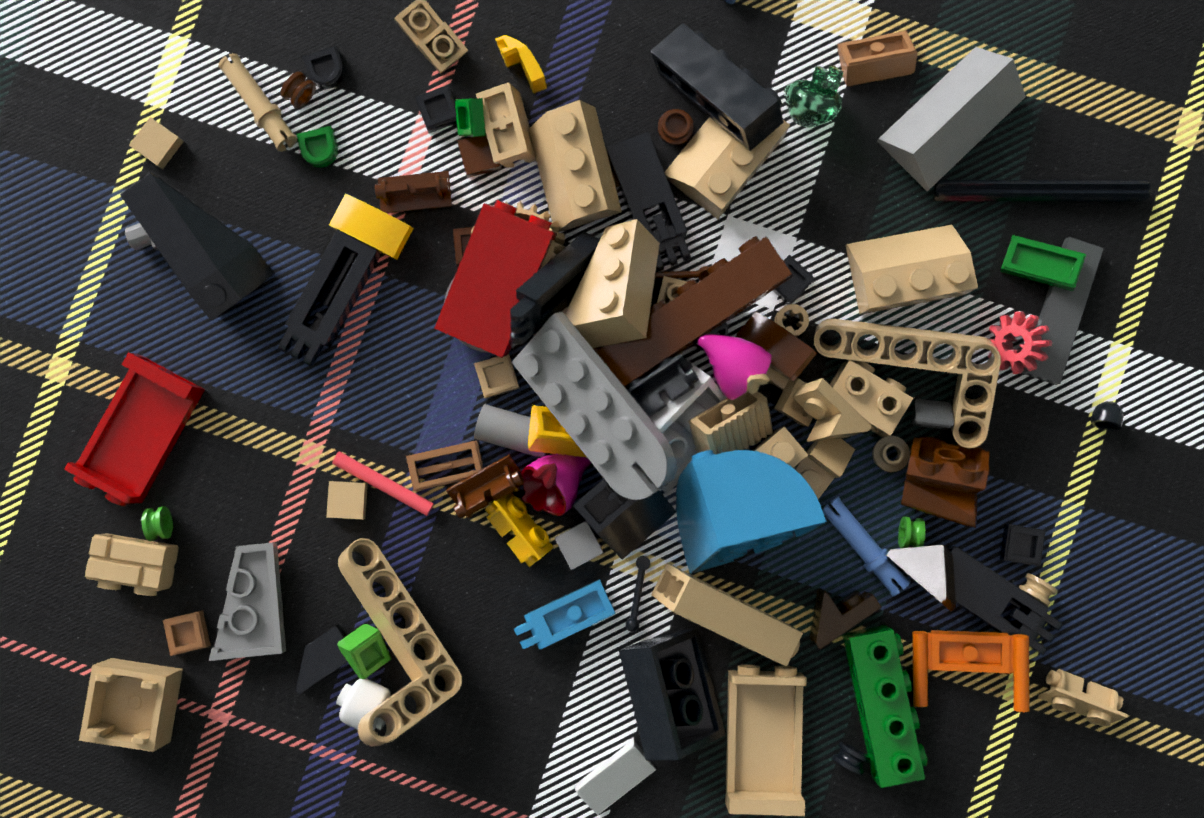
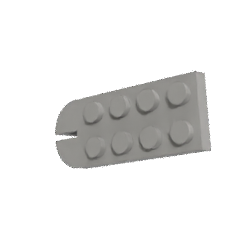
M563 312L554 313L512 361V364L615 492L633 500L647 498L667 486V483L673 481L676 477V459L668 440Z

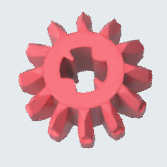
M1015 312L1013 318L1008 315L1000 316L1001 326H990V332L996 337L989 340L994 343L1001 355L1000 370H1007L1011 366L1013 374H1021L1024 367L1028 371L1036 370V360H1047L1048 355L1041 350V347L1052 346V341L1048 339L1042 340L1041 335L1047 333L1049 328L1047 325L1036 328L1038 316L1030 315L1026 319L1024 312ZM1014 337H1023L1024 344H1020V347L1023 349H1014L1012 342L1017 341Z

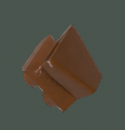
M914 437L901 505L964 526L976 528L977 493L986 489L989 472V451H985L978 446L975 448H965L959 444H947L933 437Z

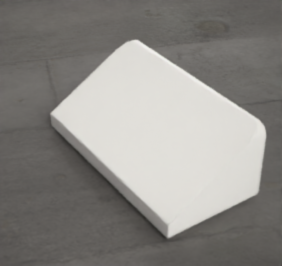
M633 739L575 785V791L599 815L652 774L656 768L650 760L645 759L644 752Z

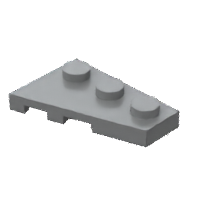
M277 542L236 546L226 587V601L223 613L219 616L217 624L218 634L215 646L211 649L209 661L282 654L286 652Z

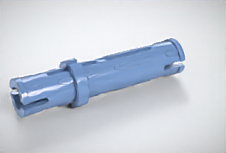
M839 496L834 498L830 502L839 515L828 504L822 508L823 514L865 562L864 568L877 576L891 596H896L900 593V590L892 578L897 581L903 590L911 581L886 556L888 550L879 547L876 541L842 503Z

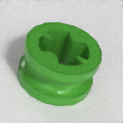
M166 506L158 507L156 512L152 508L143 511L141 520L142 530L148 541H154L158 536L162 539L171 537L173 522L171 513Z
M902 517L898 531L900 549L908 548V546L923 547L926 532L924 519L916 518L915 521H911L910 517Z

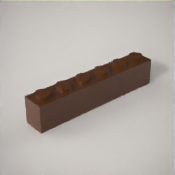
M755 236L738 248L741 254L729 262L726 258H723L707 269L709 273L707 277L698 283L695 279H692L676 290L678 296L666 304L664 300H661L651 306L646 338L593 348L625 389L635 379L645 377L657 369L663 360L675 357L696 343L700 336L709 334L793 277L767 236L761 240Z

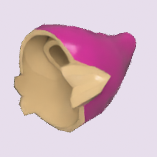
M703 334L698 338V345L702 347L709 358V363L712 364L717 386L728 399L734 400L746 392L754 394L758 391L760 385L767 384L770 381L766 373L769 369L772 355L762 347L739 337Z

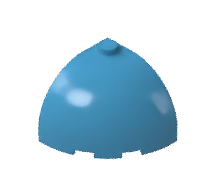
M713 450L703 451L692 456V460L682 471L678 479L676 489L677 523L690 574L734 562V559L746 555L747 550L751 548L754 549L755 554L781 545L782 541L793 537V531H795L796 537H799L826 522L818 498L808 482L793 467L766 453L751 450H735L714 455Z

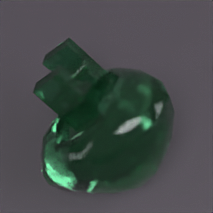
M816 66L811 81L799 79L785 87L784 99L790 117L796 124L812 128L828 123L836 117L843 103L842 97L837 91L844 71L836 66H830L829 71L821 66Z

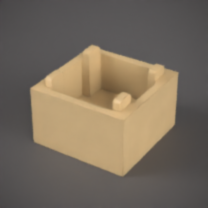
M115 658L92 665L79 741L154 752L171 742L183 669Z

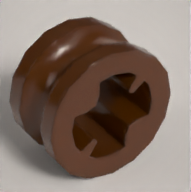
M298 71L285 81L280 95L285 100H291V105L299 109L310 101L315 93L316 84L312 80L306 81L305 74Z

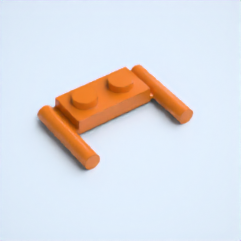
M940 630L912 632L914 706H928V670L1013 673L1014 710L1017 712L1030 711L1028 635Z

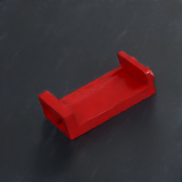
M496 200L494 206L486 203L482 206L434 329L503 358L509 355L513 345L510 336V309L519 302L516 299V289L541 269L551 242L555 240L557 233L549 230L551 222L532 214L529 221L515 215L518 208Z
M128 352L121 364L129 370L79 460L76 463L68 462L64 470L75 475L73 478L74 482L89 489L97 487L106 492L105 498L120 506L142 503L205 391L204 388L154 361Z

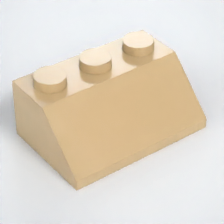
M578 100L547 111L528 130L552 222L558 221L560 225L558 233L621 213L622 210L596 108Z
M709 117L664 172L666 178L712 216L719 219L784 139L790 124L783 120L784 123L754 149L749 151Z
M953 225L846 245L860 315L963 296L978 288L971 252Z

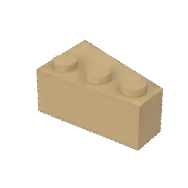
M637 219L605 228L565 314L592 348L643 339L647 336L660 243Z

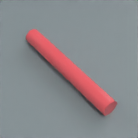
M339 451L333 459L332 464L418 512L426 516L431 512L434 503Z

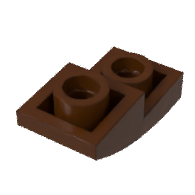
M755 311L735 336L750 341L770 353L772 357L769 367L793 382L817 354L795 335Z

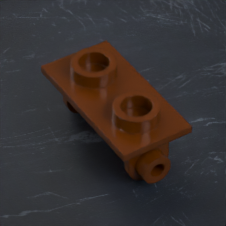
M449 171L378 178V184L375 185V195L380 200V210L385 213L452 207Z
M509 454L446 489V492L456 503L453 507L457 516L460 519L465 516L470 518L473 516V513L489 505V502L492 500L496 501L513 491H519L520 486L525 482L522 478V471Z

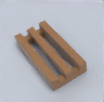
M478 440L406 456L413 491L416 492L460 482L482 470L483 460ZM467 450L472 451V457L418 469L416 466L418 461ZM475 464L476 470L421 483L419 480V476Z

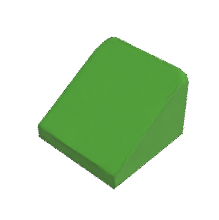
M363 624L337 643L339 650L359 679H366L392 659L380 630L368 624Z

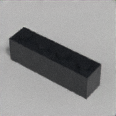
M682 23L650 50L658 73L749 151L754 149L784 123L780 109L782 101L777 93L769 87L764 89L759 85L748 69H739L734 65L730 56L722 49L717 51L713 48L700 31L693 32Z

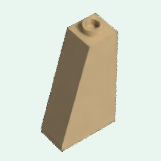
M669 563L666 564L651 594L655 599L672 612L787 667L790 659L799 650L800 639L803 634L801 631Z

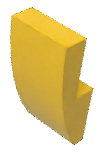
M346 193L329 224L335 230L338 229L396 260L414 229L397 218Z

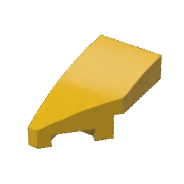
M507 35L495 39L507 68L517 63L521 64L533 94L547 89L545 76L535 57L525 44Z

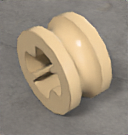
M789 304L777 312L774 322L798 337L808 327L809 317L803 307L797 304ZM789 312L792 317L797 315L800 318V321L796 324L799 327L798 330L794 331L792 326L785 328L782 322L787 318L784 316L785 313Z
M1027 573L1025 576L1027 579L1026 584L1020 585L1018 588L1048 607L1050 604L1049 596L1055 595L1058 590L1039 577Z

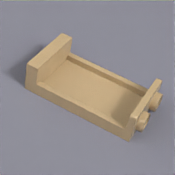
M743 664L738 665V670H728L725 804L729 814L805 816V800L801 795L803 686H807V678L801 672H797V667L775 666L774 672L760 671V666Z

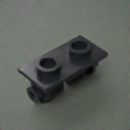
M679 354L676 357L673 356L663 360L658 365L657 370L648 376L632 381L627 386V391L648 417H651L667 406L660 394L666 391L670 399L675 401L695 388L694 383L699 378L692 369V364L683 355Z

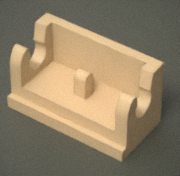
M510 82L476 93L477 98L483 99L485 131L494 163H500L504 167L512 168L514 167L513 162L517 160H524V162L528 163L536 161L521 93Z

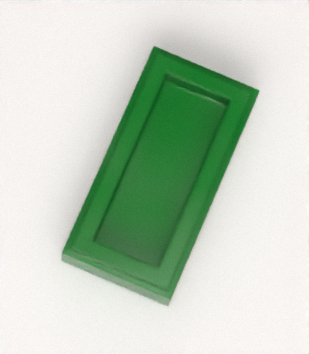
M1012 235L1000 272L1074 291L1086 254Z

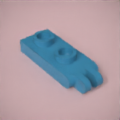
M599 579L524 615L526 622L515 627L514 631L516 636L529 630L532 633V636L520 641L522 649L537 644L538 648L542 649L616 613Z

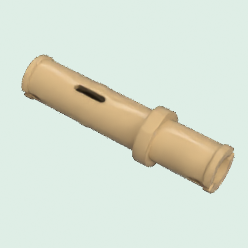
M229 54L233 61L232 64L226 56L223 57L218 63V67L226 75L253 113L254 122L258 128H263L278 151H286L284 142H286L289 148L295 145L297 137L282 119L280 108L269 101L242 63L238 54Z

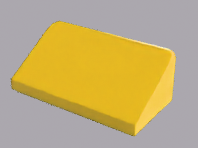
M533 405L528 437L529 451L587 457L547 407Z

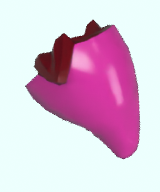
M561 454L546 455L537 459L522 470V478L525 482L522 484L525 491L522 499L526 504H531L535 511L541 512L544 510L556 516L563 515L572 508L576 501L579 482L582 480L581 477L587 467L591 465V461L587 457Z

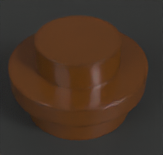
M671 109L660 117L658 133L664 142L670 145H681L690 139L693 132V121L687 112L680 109Z

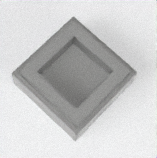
M587 521L554 537L571 570L604 553Z

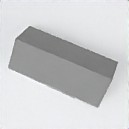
M975 47L894 123L877 142L928 191L1026 97L1014 59Z

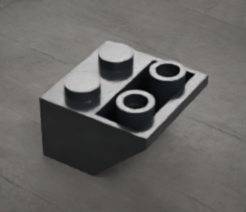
M605 479L573 505L622 560L677 512L660 491L644 499H628L615 492Z

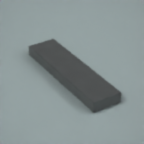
M1072 237L1064 239L1062 248L1086 254L1074 291L1049 285L1036 328L1043 325L1048 326L1049 331L1041 335L1042 340H1051L1052 346L1041 347V350L1048 355L1046 361L1036 360V370L1028 371L1024 367L1022 374L1054 385L1061 384L1104 249Z

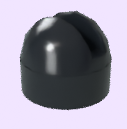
M1105 401L1095 407L1092 413L1091 425L1103 430L1122 429L1124 418L1123 410L1115 402Z

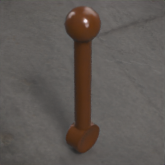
M703 266L699 271L656 272L655 279H663V276L670 278H699L702 280L709 275L707 272L709 267Z

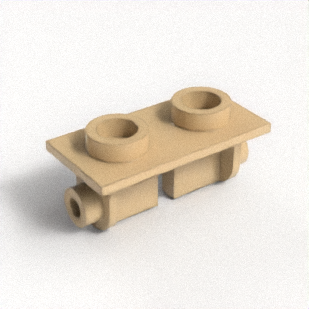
M1061 669L1049 671L1046 683L1051 685L1050 690L1038 695L1039 699L1052 703L1051 706L1054 709L1068 713L1076 712L1086 716V720L1095 725L1109 726L1113 722L1127 718L1126 713L1119 711L1123 705V698L1118 696L1116 690L1089 682L1087 683L1086 693L1082 692L1084 678Z

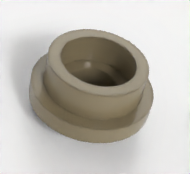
M886 436L875 443L872 457L877 467L881 470L896 472L907 465L910 458V450L903 439L897 436ZM889 447L897 450L898 455L894 461L889 460L886 456V451Z

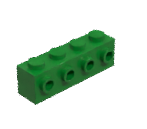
M885 625L843 633L842 637L867 755L871 758L869 765L872 779L880 788L924 780L923 767L927 766V756L923 745L918 743L915 729L920 727L919 719L915 708L909 705L907 693L912 691L907 671L902 670L899 656L904 654V649L899 634H894V630Z

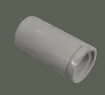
M487 404L483 405L477 420L474 439L539 458L547 454L529 451L528 437L531 417Z

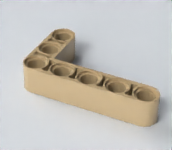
M826 319L817 326L814 334V346L823 356L958 374L952 406L954 425L951 427L953 437L960 446L965 448H975L986 440L1001 364V355L991 340L982 336L841 319ZM826 330H835L840 334L841 340L838 344L829 346L822 342L821 334ZM865 334H871L878 339V344L871 350H864L858 346V339ZM902 339H910L916 344L914 350L906 355L896 352L894 349L895 345ZM940 344H949L953 347L952 354L946 359H937L933 356L934 349ZM985 348L991 351L990 359L987 362L976 364L971 361V357L976 350ZM973 385H980L985 389L983 395L977 399L965 397V392ZM966 421L978 423L977 429L971 434H963L958 431L960 425Z
M360 538L351 543L341 553L338 559V567L411 679L409 684L365 714L359 722L358 734L360 739L366 745L380 746L396 739L454 696L460 690L462 676L379 547L372 540ZM352 552L362 554L366 560V565L360 566L356 564L352 558ZM373 582H377L384 587L386 591L385 597L377 596L374 593ZM394 613L401 614L404 617L406 624L404 629L397 627L394 623ZM415 643L424 648L426 655L424 660L419 659L415 655ZM436 674L442 676L445 680L446 687L444 692L435 686L434 678ZM406 695L411 696L417 704L414 714L408 712L405 708L404 699ZM375 717L381 718L386 724V733L383 737L377 735L373 729Z

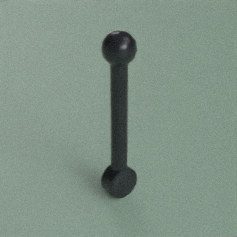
M640 556L636 560L638 574L631 615L625 623L626 629L630 632L637 631L640 626L637 620L645 570L650 567V560L646 556Z

